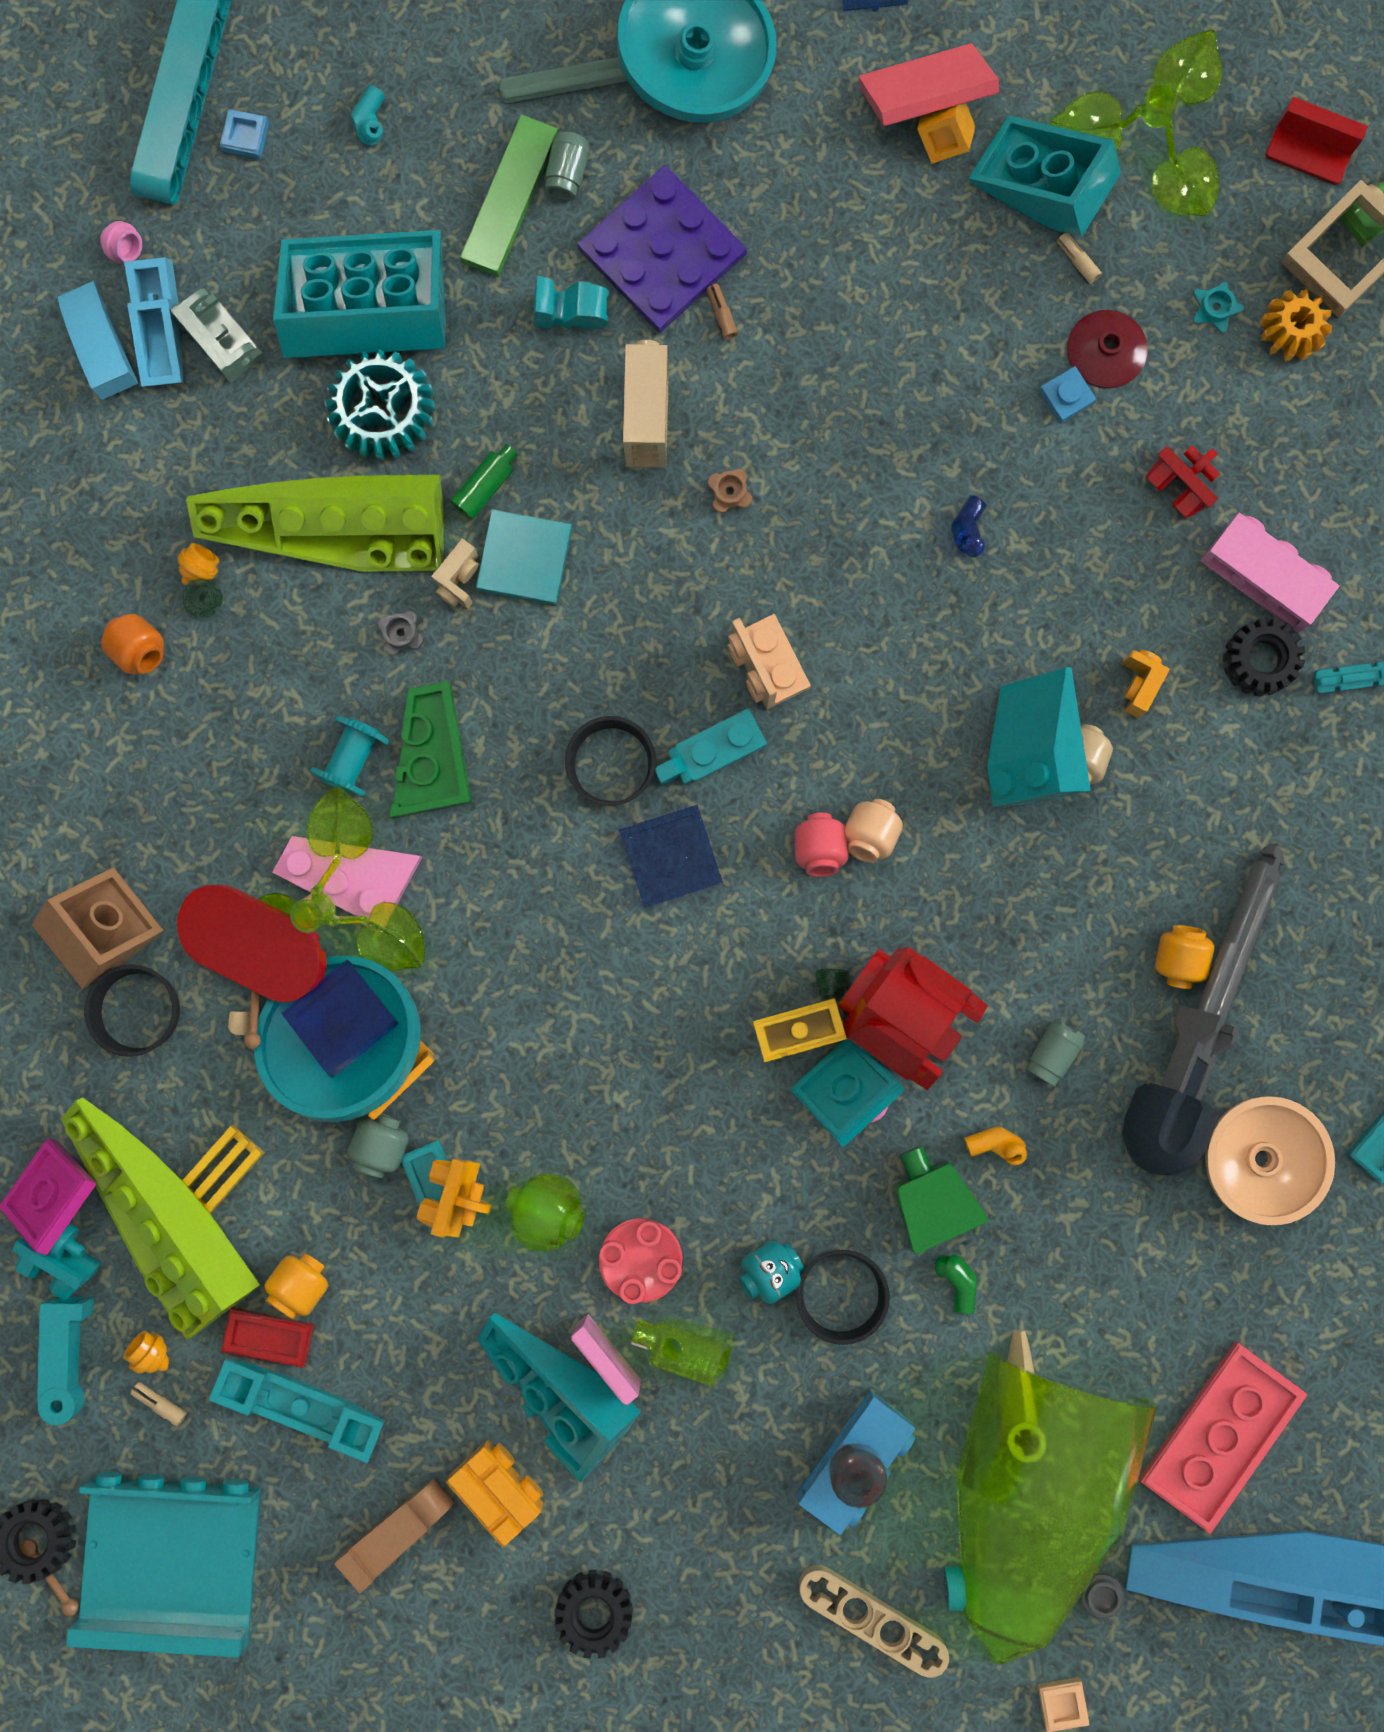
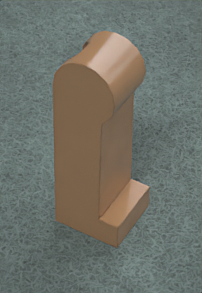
M431 1478L347 1547L335 1561V1566L360 1594L373 1583L380 1573L428 1531L427 1529L452 1507L454 1501L438 1482Z

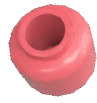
M828 813L809 815L808 820L800 823L794 830V850L797 865L805 869L806 873L810 876L827 877L837 874L839 868L844 866L849 858L848 842L845 835L846 826L842 822L832 819V815Z

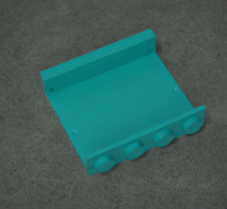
M115 1471L96 1473L95 1477L80 1486L79 1494H90L79 1619L67 1629L66 1647L239 1658L249 1644L261 1487H248V1481L243 1479L225 1480L223 1485L206 1484L207 1479L198 1476L184 1477L180 1479V1482H164L163 1475L143 1474L138 1476V1480L122 1479V1474Z

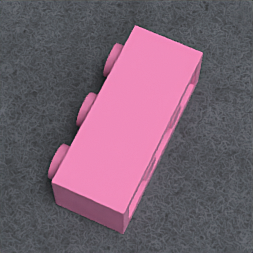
M1240 512L1226 525L1200 560L1283 623L1291 625L1292 629L1297 633L1313 623L1340 586L1331 580L1332 576L1326 569L1319 565L1309 564L1298 556L1299 553L1293 545L1283 540H1276L1265 531V527L1260 521L1251 516H1244Z

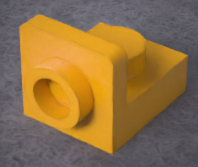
M1132 650L1122 662V665L1142 675V678L1137 675L1133 678L1124 694V697L1129 699L1124 711L1138 719L1150 708L1170 668L1162 665V659L1152 652Z

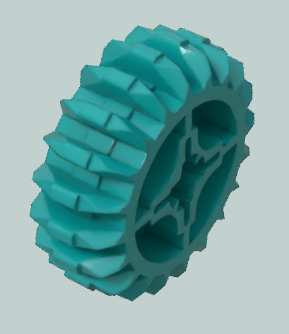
M378 349L375 359L370 360L366 352L362 351L361 359L363 362L357 365L352 359L347 358L346 364L349 371L345 373L341 370H336L335 376L340 384H328L327 390L333 397L325 400L327 410L332 412L327 416V421L330 426L336 427L334 430L336 438L339 441L346 440L345 446L351 452L359 448L362 458L367 459L374 449L375 456L382 462L386 457V450H390L393 457L399 459L401 453L398 447L404 444L407 450L414 452L415 446L411 439L415 437L418 440L425 441L426 434L420 426L433 427L434 421L428 413L436 410L434 400L429 399L433 396L434 391L431 384H425L427 380L425 372L423 370L415 371L416 365L410 358L402 363V358L396 351L388 360L383 350ZM387 378L398 382L391 381L385 385H378L372 380ZM361 388L363 391L362 401L354 407L356 411L350 415L351 401L355 393ZM371 394H374L378 401L381 400L383 404H387L386 408L390 414L389 417L383 409L380 410L379 407L374 406L375 402ZM412 394L409 413L400 422L397 413L406 403L405 399ZM375 425H383L389 430L385 432H369L362 429L364 427L370 429Z

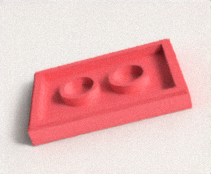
M972 43L858 76L860 90L883 126L999 93V78Z

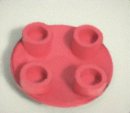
M646 1218L627 1220L612 1229L602 1243L599 1254V1268L602 1278L614 1294L629 1304L651 1302L663 1297L675 1286L682 1273L683 1255L676 1236L665 1225L655 1220Z

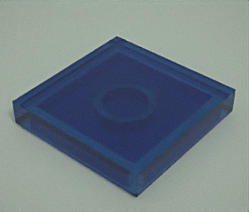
M698 804L619 829L644 908L723 884Z
M348 959L321 980L311 992L299 998L281 1013L331 1078H334L399 1024Z

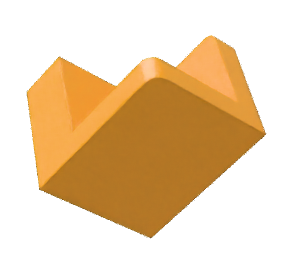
M967 103L920 117L917 130L931 164L969 152L975 124Z

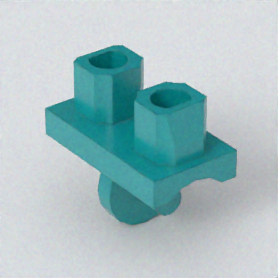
M72 1224L65 1228L47 1255L35 1252L24 1238H19L12 1249L14 1253L19 1255L15 1270L27 1278H36L43 1271L52 1275L54 1278L49 1288L51 1293L62 1300H67L94 1276L101 1262L86 1254V1247L75 1241L80 1229Z

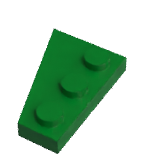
M445 681L408 689L401 733L403 742L400 762L397 765L395 781H397L394 803H391L389 817L395 819L473 803L451 683Z

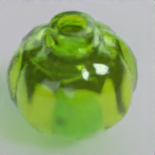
M553 1173L533 1176L521 1188L514 1186L509 1192L505 1203V1210L509 1211L511 1215V1230L514 1237L520 1244L536 1252H547L561 1248L566 1239L573 1242L582 1228L586 1215V1210L580 1208L581 1195L576 1186L568 1178Z

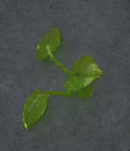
M1207 30L1191 35L1164 52L1156 63L1154 84L1146 91L1143 105H1136L1134 111L1125 120L1120 121L1122 107L1115 97L1106 92L1093 91L1073 100L1061 113L1052 118L1051 125L1114 140L1116 152L1122 142L1120 129L1129 127L1138 117L1142 116L1145 123L1151 127H1164L1168 156L1171 161L1160 164L1153 174L1151 188L1156 201L1172 213L1194 216L1210 214L1219 193L1218 168L1212 156L1198 146L1189 147L1177 156L1172 119L1175 114L1178 98L1185 104L1195 105L1210 99L1219 88L1222 79V62L1215 31Z
M332 788L316 802L309 816L306 828L307 840L311 850L316 855L322 857L333 855L331 864L317 885L312 887L311 894L296 902L286 894L269 893L259 898V900L290 914L293 926L303 933L315 932L326 924L333 927L338 924H363L365 926L358 932L356 941L362 958L374 961L389 971L420 968L425 960V940L418 921L409 910L393 902H380L373 907L370 918L365 916H336L333 900L323 893L324 887L341 863V856L347 859H355L362 856L371 846L374 833L371 818L366 810L342 788Z

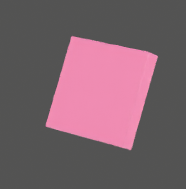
M587 1314L577 1322L571 1340L623 1405H628L639 1396L641 1379L591 1316Z

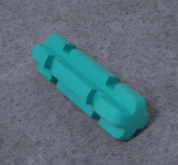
M1384 661L1374 662V666H1371V663L1336 667V671H1333V668L1318 669L1313 675V686L1319 694L1335 692L1337 687L1338 691L1373 687L1374 682H1376L1377 686L1384 685Z

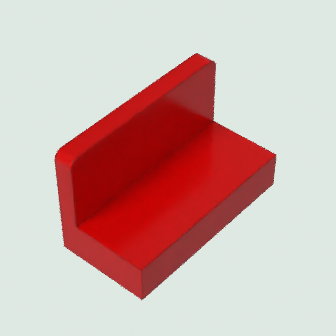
M1293 96L1281 114L1265 157L1333 185H1338L1343 178L1352 154L1363 141L1368 126Z

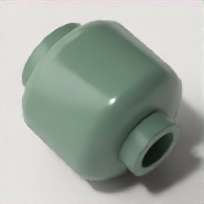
M381 1113L375 1120L371 1118L359 1120L347 1151L349 1158L354 1161L352 1167L378 1178H384L385 1173L397 1171L409 1141L408 1134L399 1128L401 1120Z

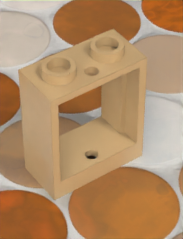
M1362 180L1287 253L1282 261V264L1316 297L1322 296V303L1332 310L1338 318L1384 274V258L1350 290L1308 249L1354 203L1359 205L1384 229V193L1375 185H1366Z
M639 340L635 344H626L623 429L626 467L666 468L668 348L667 345H660L653 340Z

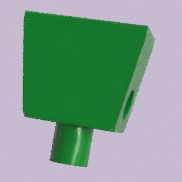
M922 1145L899 1155L909 1177L893 1184L908 1245L915 1255L989 1222L986 1214L950 1162L945 1160L931 1166Z

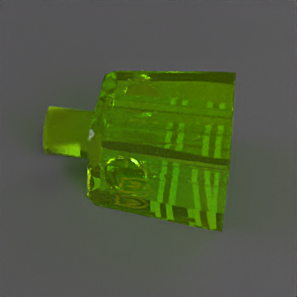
M669 1316L662 1320L659 1326L638 1320L631 1344L652 1351L649 1360L650 1365L713 1387L725 1376L736 1334ZM673 1339L679 1341L682 1352L675 1349Z

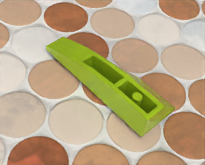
M365 475L311 478L224 489L191 495L186 499L193 536L200 539L361 572L436 571L443 563L444 506L440 475Z
M83 1097L72 1104L61 1117L66 1133L72 1140L90 1177L97 1183L96 1188L138 1270L144 1277L148 1291L160 1300L168 1312L169 1320L173 1327L182 1332L188 1341L241 1302L260 1284L212 1215L185 1183L155 1153L122 1125Z

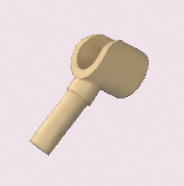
M230 1012L228 1022L230 1032L236 1035H247L249 1033L250 1013Z

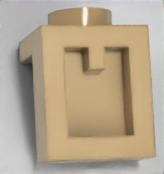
M463 538L431 577L436 586L439 587L435 593L454 608L460 603L466 609H469L473 604L472 600L457 584L460 581L465 584L471 579L479 566L476 563L479 556L476 549Z

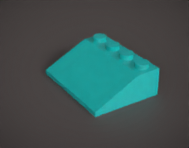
M441 230L281 239L273 321L283 357L307 358L311 356L350 355L362 353V351L375 353L378 349L388 353L392 351L445 348L446 315Z

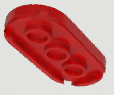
M225 884L206 885L195 889L185 898L180 907L177 918L178 936L186 953L197 963L277 1002H292L301 999L315 991L322 982L327 963L325 950H321L318 934L306 922Z

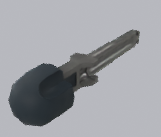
M1269 844L1259 851L1262 855L1261 861L1254 862L1197 1009L1182 1005L1179 1008L1175 1023L1180 1037L1161 1085L1149 1083L1137 1087L1124 1118L1122 1137L1127 1152L1134 1163L1149 1174L1178 1176L1197 1164L1210 1141L1218 1117L1215 1110L1202 1102L1201 1098L1217 1057L1234 1045L1239 1032L1236 1027L1224 1023L1281 877L1278 870L1279 865L1284 866L1285 864L1283 851L1276 845Z

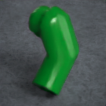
M955 1254L939 1256L935 1263L937 1275L942 1278L947 1277L948 1281L955 1287L953 1311L974 1314L977 1288L976 1274L960 1256Z

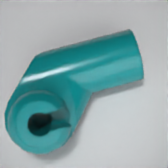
M368 85L351 113V121L357 138L366 145L377 144L383 135L382 125H379L376 112L384 101L385 95L373 85Z

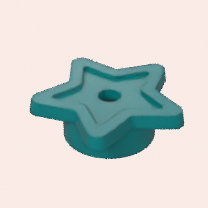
M1222 282L1218 287L1212 288L1209 291L1202 289L1194 291V296L1200 308L1193 321L1195 323L1211 322L1221 333L1227 331L1229 317L1244 309L1242 304L1236 302L1235 296L1229 290L1227 282ZM1218 304L1220 309L1214 310L1213 305Z

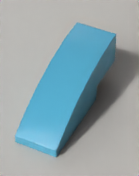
M165 257L124 262L131 303H127L141 387L183 383V352L180 323L170 310L175 305L178 306L173 262Z
M92 281L58 296L60 310L73 347L88 383L98 397L103 400L139 384L126 356V349L96 283Z

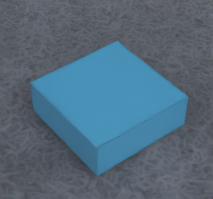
M228 109L219 146L222 152L261 159L270 123L267 116Z

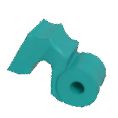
M537 275L534 293L533 327L549 329L557 325L564 326L566 329H570L573 326L581 329H602L608 325L606 313L609 290L599 285L590 284L591 282L579 281L568 287L564 292L556 291L553 280Z

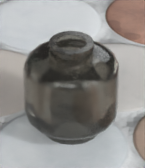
M853 1443L838 1449L831 1458L828 1469L831 1487L839 1500L848 1506L862 1508L869 1507L881 1498L885 1492L888 1479L885 1465L878 1452L868 1445Z

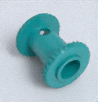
M336 716L334 721L344 726L345 729L325 771L312 767L311 774L320 778V782L348 795L352 793L361 797L364 796L365 791L354 785L375 741L388 745L389 740L380 734V731L359 720Z

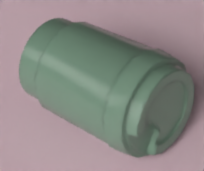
M560 132L555 136L551 145L545 176V192L548 195L568 201L576 198L590 154L588 141L584 137L573 132Z
M1056 1019L1047 1026L1045 1033L1030 1057L1031 1061L1026 1070L1055 1087L1059 1079L1064 1077L1081 1049H1083L1086 1036Z

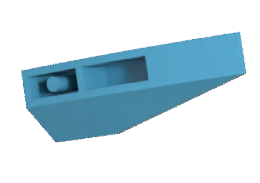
M1306 1530L1130 1544L1124 1585L1126 1590L1261 1624L1384 1646V1544Z

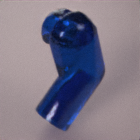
M970 495L951 525L956 547L970 558L978 557L985 549V541L980 538L981 535L976 522L986 509L987 504L974 495Z

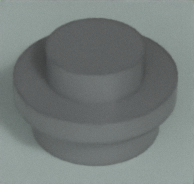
M1096 1573L1089 1576L1082 1584L1080 1599L1089 1614L1096 1618L1106 1619L1113 1617L1120 1611L1124 1603V1592L1120 1583L1113 1576L1106 1573Z

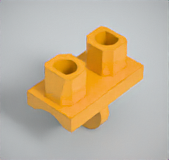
M461 1159L433 1161L429 1173V1181L444 1186L440 1201L424 1198L420 1203L416 1217L417 1220L432 1228L430 1234L445 1238V1236L459 1237L463 1224L473 1226L477 1212L490 1213L492 1205L481 1200L485 1185L476 1182L480 1163Z

